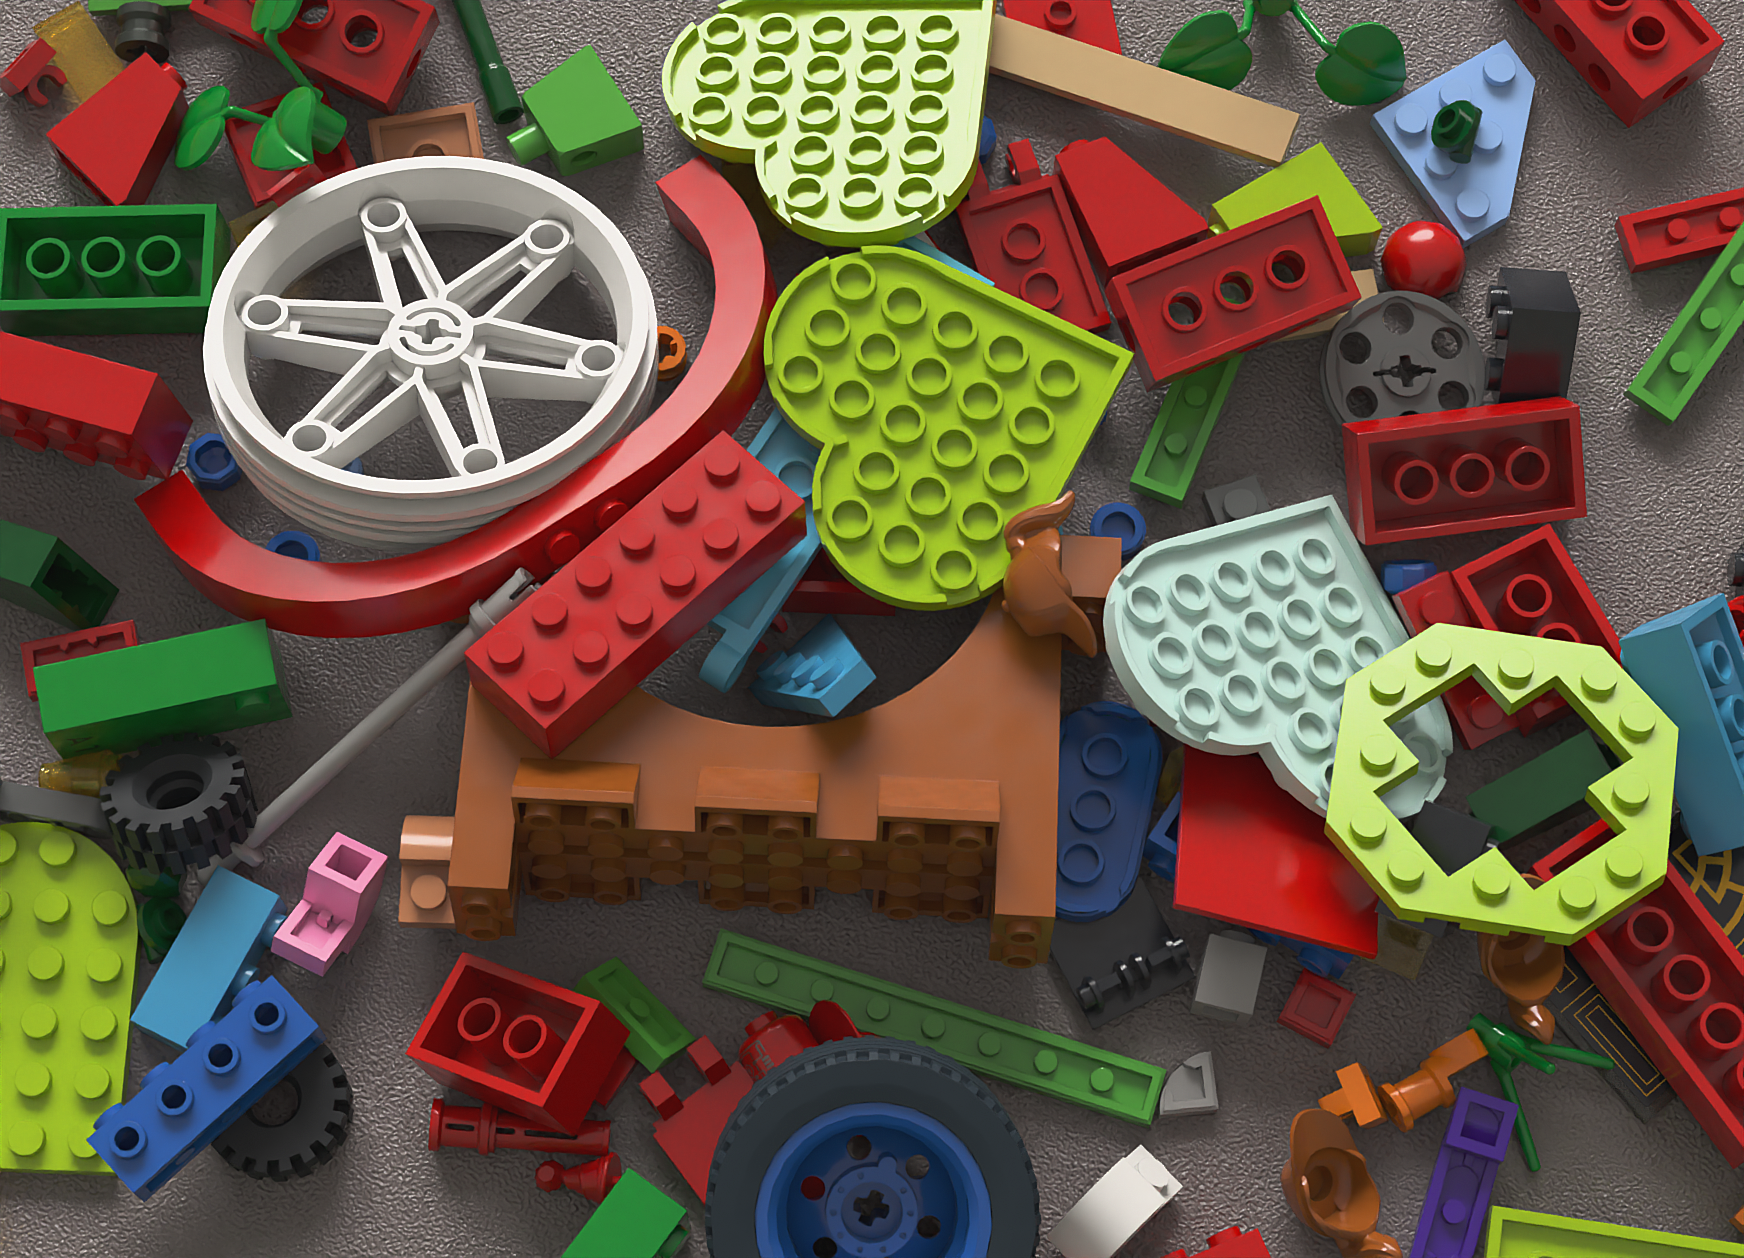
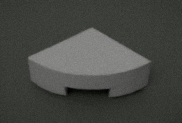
M1211 1051L1188 1058L1172 1072L1160 1094L1158 1119L1217 1113L1219 1108Z

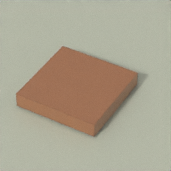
M474 102L367 120L374 164L424 156H457L484 159Z

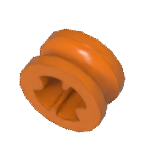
M657 326L659 349L661 344L670 345L671 355H675V357L665 356L663 362L659 363L657 381L666 382L678 377L687 365L686 344L683 336L677 330L668 326Z

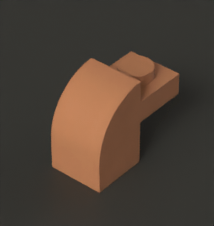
M406 815L399 854L402 869L398 923L401 928L456 929L447 887L455 816Z

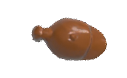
M1069 490L1060 499L1031 507L1015 515L1006 524L1003 534L1011 562L1006 569L1003 579L1005 600L1002 601L1001 606L1005 612L1011 613L1027 635L1040 637L1064 633L1092 659L1097 653L1094 629L1084 612L1073 602L1071 584L1061 573L1062 553L1058 528L1071 514L1074 507L1075 493Z
M1520 874L1533 890L1546 883V881L1537 876ZM1477 931L1476 942L1481 970L1486 978L1508 997L1507 1008L1511 1019L1518 1027L1529 1032L1543 1044L1549 1045L1554 1038L1555 1017L1543 1003L1551 995L1562 978L1565 966L1564 945L1544 942V936L1510 931L1508 936Z
M1305 1109L1300 1111L1294 1117L1290 1129L1291 1157L1283 1166L1280 1174L1283 1194L1297 1219L1320 1235L1333 1238L1343 1258H1403L1402 1251L1395 1238L1376 1232L1381 1205L1380 1195L1367 1171L1366 1159L1359 1153L1346 1124L1337 1115L1327 1110Z

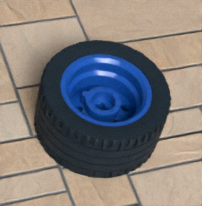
M865 1035V1037L853 1038V1036L843 1037L844 1040L835 1042L831 1039L823 1042L822 1045L805 1048L803 1053L789 1056L785 1059V1062L768 1070L765 1077L754 1083L752 1089L746 1096L744 1095L740 1099L736 1109L731 1112L727 1124L718 1138L709 1169L705 1201V1230L710 1258H821L813 1250L814 1242L820 1237H829L837 1245L836 1253L830 1258H1036V1248L1039 1246L1040 1234L1038 1232L1039 1225L1041 1224V1214L1039 1212L1040 1196L1030 1157L1017 1128L1006 1109L984 1082L973 1075L964 1065L962 1066L955 1062L954 1058L946 1054L943 1055L927 1045L924 1047L917 1045L915 1041H903L890 1036L874 1038V1035ZM856 1135L865 1136L871 1144L870 1153L862 1159L852 1157L847 1150L849 1140ZM917 1154L924 1156L929 1164L927 1173L925 1175L909 1176L905 1170L907 1160ZM809 1176L820 1178L824 1182L825 1192L823 1195L807 1198L801 1190L803 1180ZM871 1190L879 1191L881 1203L886 1204L884 1209L874 1208L870 1216L862 1215L860 1203L854 1202L856 1197L867 1198ZM927 1215L937 1217L941 1223L938 1233L930 1238L921 1236L917 1230L918 1222Z

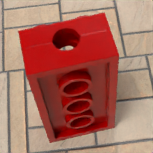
M192 0L188 9L199 25L282 64L264 42V34H257L251 28L252 13L256 0ZM303 0L290 27L284 32L278 33V42L305 76L322 82V84L388 116H393L440 21L435 7L422 0ZM323 7L328 9L325 18L318 23L310 24L303 21L305 14L313 8ZM362 31L377 33L375 41L367 47L352 45L354 37Z
M1515 0L1628 128L1709 72L1725 42L1688 0Z
M1318 195L1112 277L1104 290L1128 349L1134 353L1133 360L1147 392L1347 312L1362 298ZM1282 264L1288 267L1293 273L1294 283L1279 281L1272 272V265ZM1230 284L1237 287L1243 295L1244 303L1232 304L1226 301L1221 294L1220 286ZM1171 305H1181L1187 308L1192 315L1193 324L1181 325L1176 323L1171 318L1168 307Z

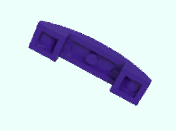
M1460 1087L1429 1180L1408 1258H1473L1499 1164L1504 1161L1519 1108L1518 1104Z

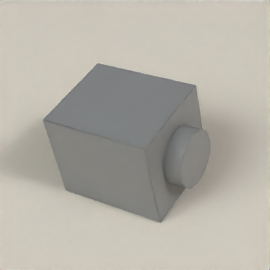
M1224 930L1221 931L1220 936L1210 934L1203 948L1189 1013L1246 1027L1253 1015L1267 947L1255 945V939L1252 936L1237 931Z

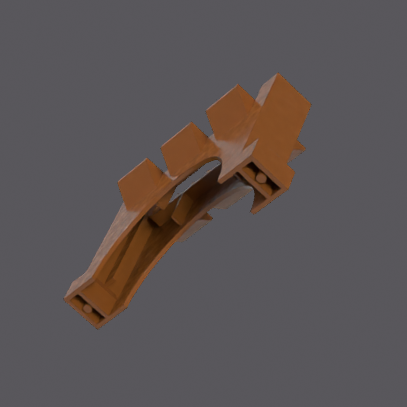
M1060 535L1062 553L1061 573L1071 584L1073 602L1084 612L1094 629L1097 653L1107 652L1103 627L1104 607L1109 589L1121 571L1122 538ZM553 572L533 583L532 586L534 587L537 583H540L542 586L553 577ZM1003 586L993 592L988 607L973 632L950 659L914 688L878 707L854 716L826 723L795 727H760L733 724L702 717L672 706L636 686L553 760L476 690L470 681L447 884L456 932L466 934L469 938L478 941L498 940L501 936H516L522 873L526 895H535L538 899L547 902H563L568 900L569 897L593 898L596 902L605 905H621L628 900L641 901L642 878H650L653 882L663 885H676L684 880H698L699 904H709L712 908L721 911H737L744 906L768 907L770 911L779 914H795L802 909L814 910L815 886L827 887L828 890L839 894H853L861 889H873L872 913H884L888 918L895 920H910L918 915L942 916L946 921L953 923H968L976 918H987L990 901L988 961H1001L1003 965L1017 969L1030 968L1037 963L1047 964L1056 915L1062 650H1069L1077 655L1087 656V654L1064 633L1040 637L1027 635L1011 613H1007L1002 609L1001 604L1005 598ZM525 589L521 590V591L518 593V596H519ZM470 614L450 620V622L469 623Z

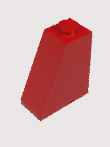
M145 52L46 133L56 158L104 206L144 205L176 142L181 121L189 108L183 93L187 88V84L169 63L166 62L160 67Z
M1104 136L1091 142L1086 139L1074 141L1065 146L1059 154L1055 155L1052 175L1058 174L1084 248L1104 289L1112 277L1206 240L1209 227L1205 219L1107 137Z

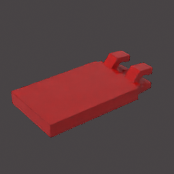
M1028 138L1007 145L1008 153L1005 154V161L1013 185L990 191L978 159L973 183L963 200L953 211L974 271L994 282L995 288L1092 334L1108 330L1112 322L1058 174L1041 176L1039 165Z
M706 1035L686 1048V1051L688 1052L687 1057L707 1084L683 1102H680L675 1092L658 1070L638 1084L640 1087L639 1091L660 1118L652 1124L657 1131L653 1134V1139L704 1207L709 1169L718 1138L727 1124L731 1112L736 1109L740 1099L744 1095L746 1096L754 1085L746 1069L742 1067L738 1060L728 1067L721 1054ZM809 1176L803 1180L801 1190L807 1198L823 1195L825 1185L820 1178Z

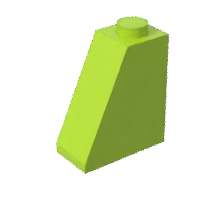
M1322 142L1212 204L1207 223L1209 227L1207 238L1209 239L1316 195L1319 196L1344 257L1366 255L1373 251L1383 227Z

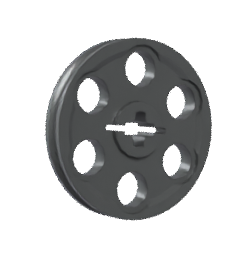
M1390 291L1376 294L1363 300L1336 322L1329 332L1321 351L1319 384L1327 410L1334 422L1342 430L1341 424L1398 417L1402 414L1415 415L1446 411L1439 403L1438 392L1442 385L1447 384L1453 385L1461 391L1464 398L1463 408L1478 407L1481 405L1484 395L1485 364L1475 335L1466 322L1453 309L1425 294L1411 291ZM1398 307L1405 312L1409 320V328L1405 334H1394L1384 326L1383 312L1385 308ZM1445 331L1455 338L1457 353L1454 358L1444 359L1434 352L1431 339L1435 332ZM1353 336L1363 342L1367 352L1363 363L1353 364L1343 358L1340 352V343L1343 337ZM1400 362L1404 371L1420 374L1408 381L1405 387H1403L1401 378L1384 375L1397 367ZM1361 390L1371 398L1373 410L1368 418H1358L1349 412L1346 398L1350 391Z

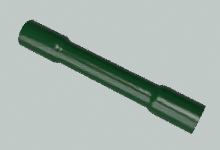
M452 0L478 70L479 83L494 123L507 124L519 119L523 115L524 109L511 74L501 58L481 1Z

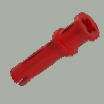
M434 1097L430 1117L428 1150L438 1152L441 1146L477 1149L481 1156H489V1153L495 1154L496 1148L607 1156L609 1153L611 1120L594 1121L583 1119L576 1132L577 1139L527 1135L526 1130L563 1132L515 1113L500 1112V1107L484 1102L482 1107L447 1105L443 1098ZM448 1124L472 1125L475 1129L449 1128ZM498 1128H511L515 1130V1133H500Z

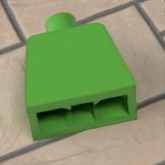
M590 44L579 50L523 94L521 98L524 115L529 125L505 138L513 157L520 166L547 153L562 176H570L644 149L641 122Z

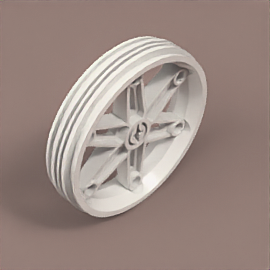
M424 156L377 163L340 174L293 197L263 220L237 248L217 283L205 327L203 359L210 400L216 424L224 443L240 468L267 499L300 523L329 537L357 546L382 551L415 553L470 533L502 516L521 503L539 496L638 428L645 421L655 394L659 370V347L654 300L646 276L628 242L615 225L597 207L575 191L531 170L480 158ZM471 231L500 235L515 240L445 286L418 232ZM365 245L381 302L280 299L279 297L294 283L323 263ZM403 256L426 298L402 307L390 261H395ZM576 267L594 285L605 301L615 324L617 346L604 340H585L520 323L555 285L567 278L572 269ZM520 270L527 274L513 290L484 316L473 319L467 314V312ZM302 330L380 339L379 345H368L301 333ZM253 354L264 360L278 359L345 376L302 421L293 425L283 438L263 415L249 387L250 355ZM491 354L566 366V368L561 370L486 361V355ZM392 381L399 386V388L341 433L335 429L347 415L383 383ZM462 392L465 396L478 444L470 445L464 449L440 403V400L452 398ZM487 398L586 401L593 404V406L580 422L550 444L514 462L505 464ZM420 415L452 478L394 480L359 475L340 469Z

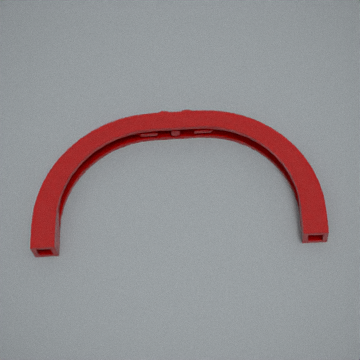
M702 155L655 182L670 222L689 240L714 269L716 284L714 312L708 334L699 355L671 396L651 417L627 437L579 467L554 487L539 496L521 503L502 516L470 533L423 551L394 558L343 563L308 561L269 551L236 534L210 509L183 470L178 471L170 476L168 480L160 482L134 498V501L156 538L176 567L194 588L217 606L249 622L265 619L269 629L290 634L323 638H367L404 633L442 624L471 614L469 608L478 599L486 601L520 567L535 577L526 586L528 587L575 558L720 432L725 431L731 437L745 419L760 393L766 378L764 367L766 326L778 300L777 285L758 229L744 201Z

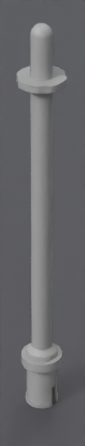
M520 567L486 601L478 599L469 608L471 613L469 615V624L257 816L255 827L246 828L249 837L242 845L232 842L230 846L233 853L223 860L217 854L209 859L211 866L203 868L197 873L199 883L206 887L218 865L229 871H232L241 861L246 862L252 867L259 866L264 860L260 844L465 659L464 652L539 589L541 587L540 583H537L534 587L530 585L518 596V593L532 582L535 577Z

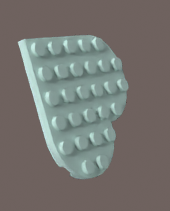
M1333 495L1152 544L1136 555L1116 576L1106 597L1103 617L1107 654L1110 657L1117 677L1131 697L1135 708L1140 713L1146 715L1157 726L1179 741L1206 752L1232 756L1259 752L1278 786L1288 791L1299 802L1324 818L1327 815L1346 679L1410 640ZM1440 695L1389 726L1419 761L1416 775L1379 797L1400 823H1404L1418 814L1425 800L1433 801L1447 781V779L1443 778L1446 757L1453 753V740L1448 714Z

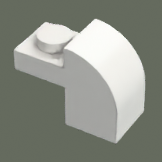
M1140 1145L1126 1158L1123 1157L1076 1203L1046 1238L1066 1258H1114L1133 1236L1173 1199L1183 1186L1167 1171L1161 1162L1156 1160Z

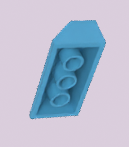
M1721 593L1642 624L1619 640L1621 647L1620 659L1623 670L1679 728L1674 793L1681 809L1680 822L1683 832L1688 839L1693 841L1698 857L1744 846V647L1725 595Z

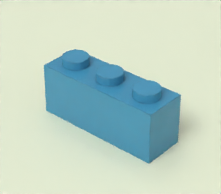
M218 865L130 1019L137 1029L184 1053L188 1050L186 1046L187 1040L197 1029L209 1021H214L217 1024L232 1010V1001L237 994L247 985L258 980L260 969L256 965L266 947H272L273 936L288 918L284 916L288 909L280 895Z

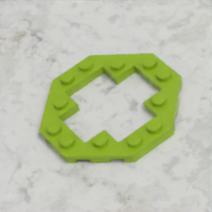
M1436 623L1346 679L1324 833L1398 919L1424 923L1426 917L1460 923L1459 929L1508 936L1510 931L1544 936V942L1570 946L1663 885L1667 871L1679 728L1601 646ZM1471 675L1508 716L1554 687L1624 763L1590 785L1585 795V800L1618 836L1535 890L1528 885L1496 847L1448 877L1379 799L1382 795L1416 775L1419 767L1418 759L1389 726Z

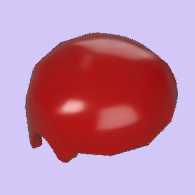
M1422 220L1409 223L1395 231L1388 238L1380 260L1386 284L1393 291L1417 292L1437 300L1450 292H1457L1459 290L1467 267L1466 256L1459 238L1441 223Z

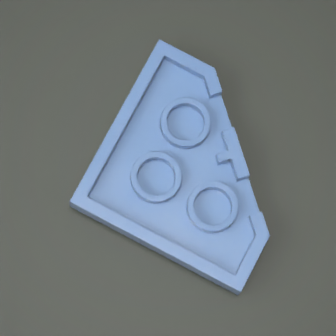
M1506 40L1497 43L1372 115L1370 121L1371 127L1441 224L1459 238L1463 249L1505 225L1510 213L1536 80ZM1458 100H1467L1483 112L1471 161L1467 164L1452 161L1449 158L1450 154L1440 150L1431 140V129L1437 113L1443 107Z

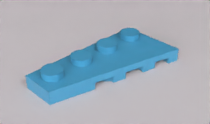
M829 613L786 653L780 650L768 657L756 670L760 677L748 689L762 705L834 717L877 677L845 631Z

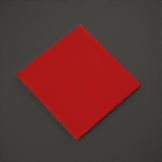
M1184 743L1173 908L1373 960L1378 954V912L1375 909L1379 896L1324 833L1326 818L1313 812L1294 798L1288 791L1278 786L1263 759L1249 755L1232 756L1210 753Z

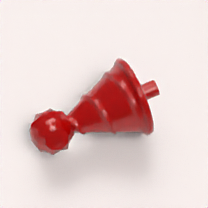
M610 1152L607 1156H601L596 1160L581 1163L564 1170L563 1165L553 1159L544 1161L535 1169L534 1179L536 1180L537 1187L547 1193L560 1189V1186L564 1184L569 1190H574L583 1195L587 1200H592L601 1205L622 1177L620 1157L616 1152Z

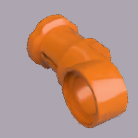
M1474 1028L1429 1053V1058L1420 1062V1070L1396 1084L1391 1085L1389 1082H1385L1378 1086L1377 1091L1386 1113L1402 1132L1406 1133L1413 1129L1414 1121L1439 1106L1450 1108L1454 1105L1456 1097L1448 1078L1489 1054Z

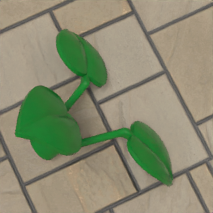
M256 0L251 19L252 30L257 34H264V42L300 87L292 90L282 99L277 110L273 112L272 118L239 107L227 106L230 91L224 86H214L207 89L192 102L178 129L174 154V164L178 168L189 171L203 164L217 148L224 133L225 121L232 118H239L262 126L253 143L251 159L255 166L263 170L283 171L314 163L312 148L321 154H328L338 145L346 129V118L320 102L323 92L309 82L278 42V33H282L290 27L303 0Z
M1244 0L1242 5L1245 11L1243 22L1239 29H1237L1232 15L1226 11L1216 10L1202 13L1187 22L1175 34L1163 51L1157 65L1159 68L1230 91L1245 78L1252 64L1251 50L1243 39L1249 36L1251 32L1254 13L1258 11L1265 16H1280L1290 11L1321 49L1329 54L1317 66L1315 79L1321 91L1333 101L1350 106L1377 103L1397 92L1407 79L1404 49L1399 38L1387 26L1371 21L1354 24L1340 34L1335 46L1327 40L1307 16L1297 0Z

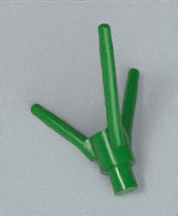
M1478 1013L1469 1022L1466 1030L1474 1028L1488 1051V1056L1491 1058L1490 1064L1500 1082L1505 1100L1519 1105L1514 1127L1530 1171L1537 1172L1540 1170L1541 1165L1511 1072L1523 1061L1548 1075H1552L1556 1070L1555 1065L1538 1054L1607 1070L1614 1069L1615 1061L1612 1058L1553 1043L1545 1045L1539 1040L1518 1032L1515 1033L1503 1022L1496 1025L1482 1013Z

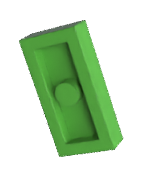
M617 956L583 975L572 990L573 992L601 1001L631 1032L624 1045L629 1049L632 1056L640 1061L652 1074L685 1054L686 1048L696 1040Z

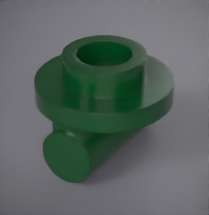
M1458 100L1443 107L1435 116L1431 129L1433 144L1440 150L1448 152L1450 154L1449 158L1452 161L1460 164L1469 163L1483 114L1482 110L1467 100Z
M155 897L136 906L137 926L149 964H158L164 961L188 919L184 911L174 901L168 898Z

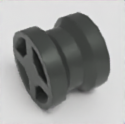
M133 1L119 6L116 21L117 25L121 28V34L115 40L116 55L130 63H133L145 52L156 63L167 60L170 55V43L165 38V32L171 27L170 11L162 5L147 1Z

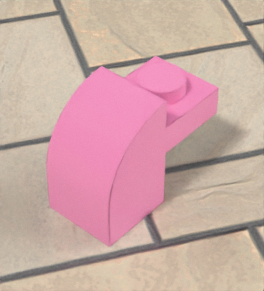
M336 832L308 868L303 899L273 936L271 952L323 977L342 951L347 954L350 952L362 933L378 899L388 856Z

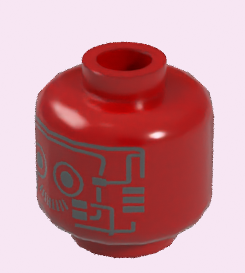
M772 1010L759 1016L744 1028L749 1037L740 1046L738 1058L753 1083H755L757 1080L765 1077L768 1070L785 1062V1059L789 1056L803 1053V1049L819 1046V1043L806 1022L799 1015L789 1014L778 1018L775 1011Z

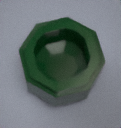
M129 864L126 871L128 884L143 896L149 898L162 897L171 899L181 894L187 879V869L185 874L173 875L171 867H165L162 874L157 875L149 873L147 864L140 871Z

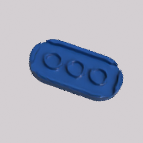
M1111 701L1093 702L1082 706L1081 710L1074 712L1069 717L1067 715L1060 721L1055 917L1068 921L1092 922L1105 916L1108 917L1127 902L1137 883L1161 773L1162 747L1157 734L1147 724V720L1137 710L1125 704Z

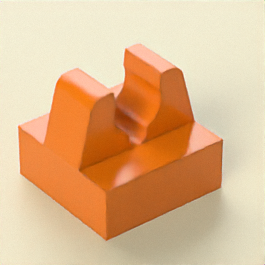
M1358 1062L1336 1071L1343 1088L1317 1100L1321 1109L1334 1113L1342 1121L1355 1116L1359 1126L1367 1130L1389 1121L1366 1066Z

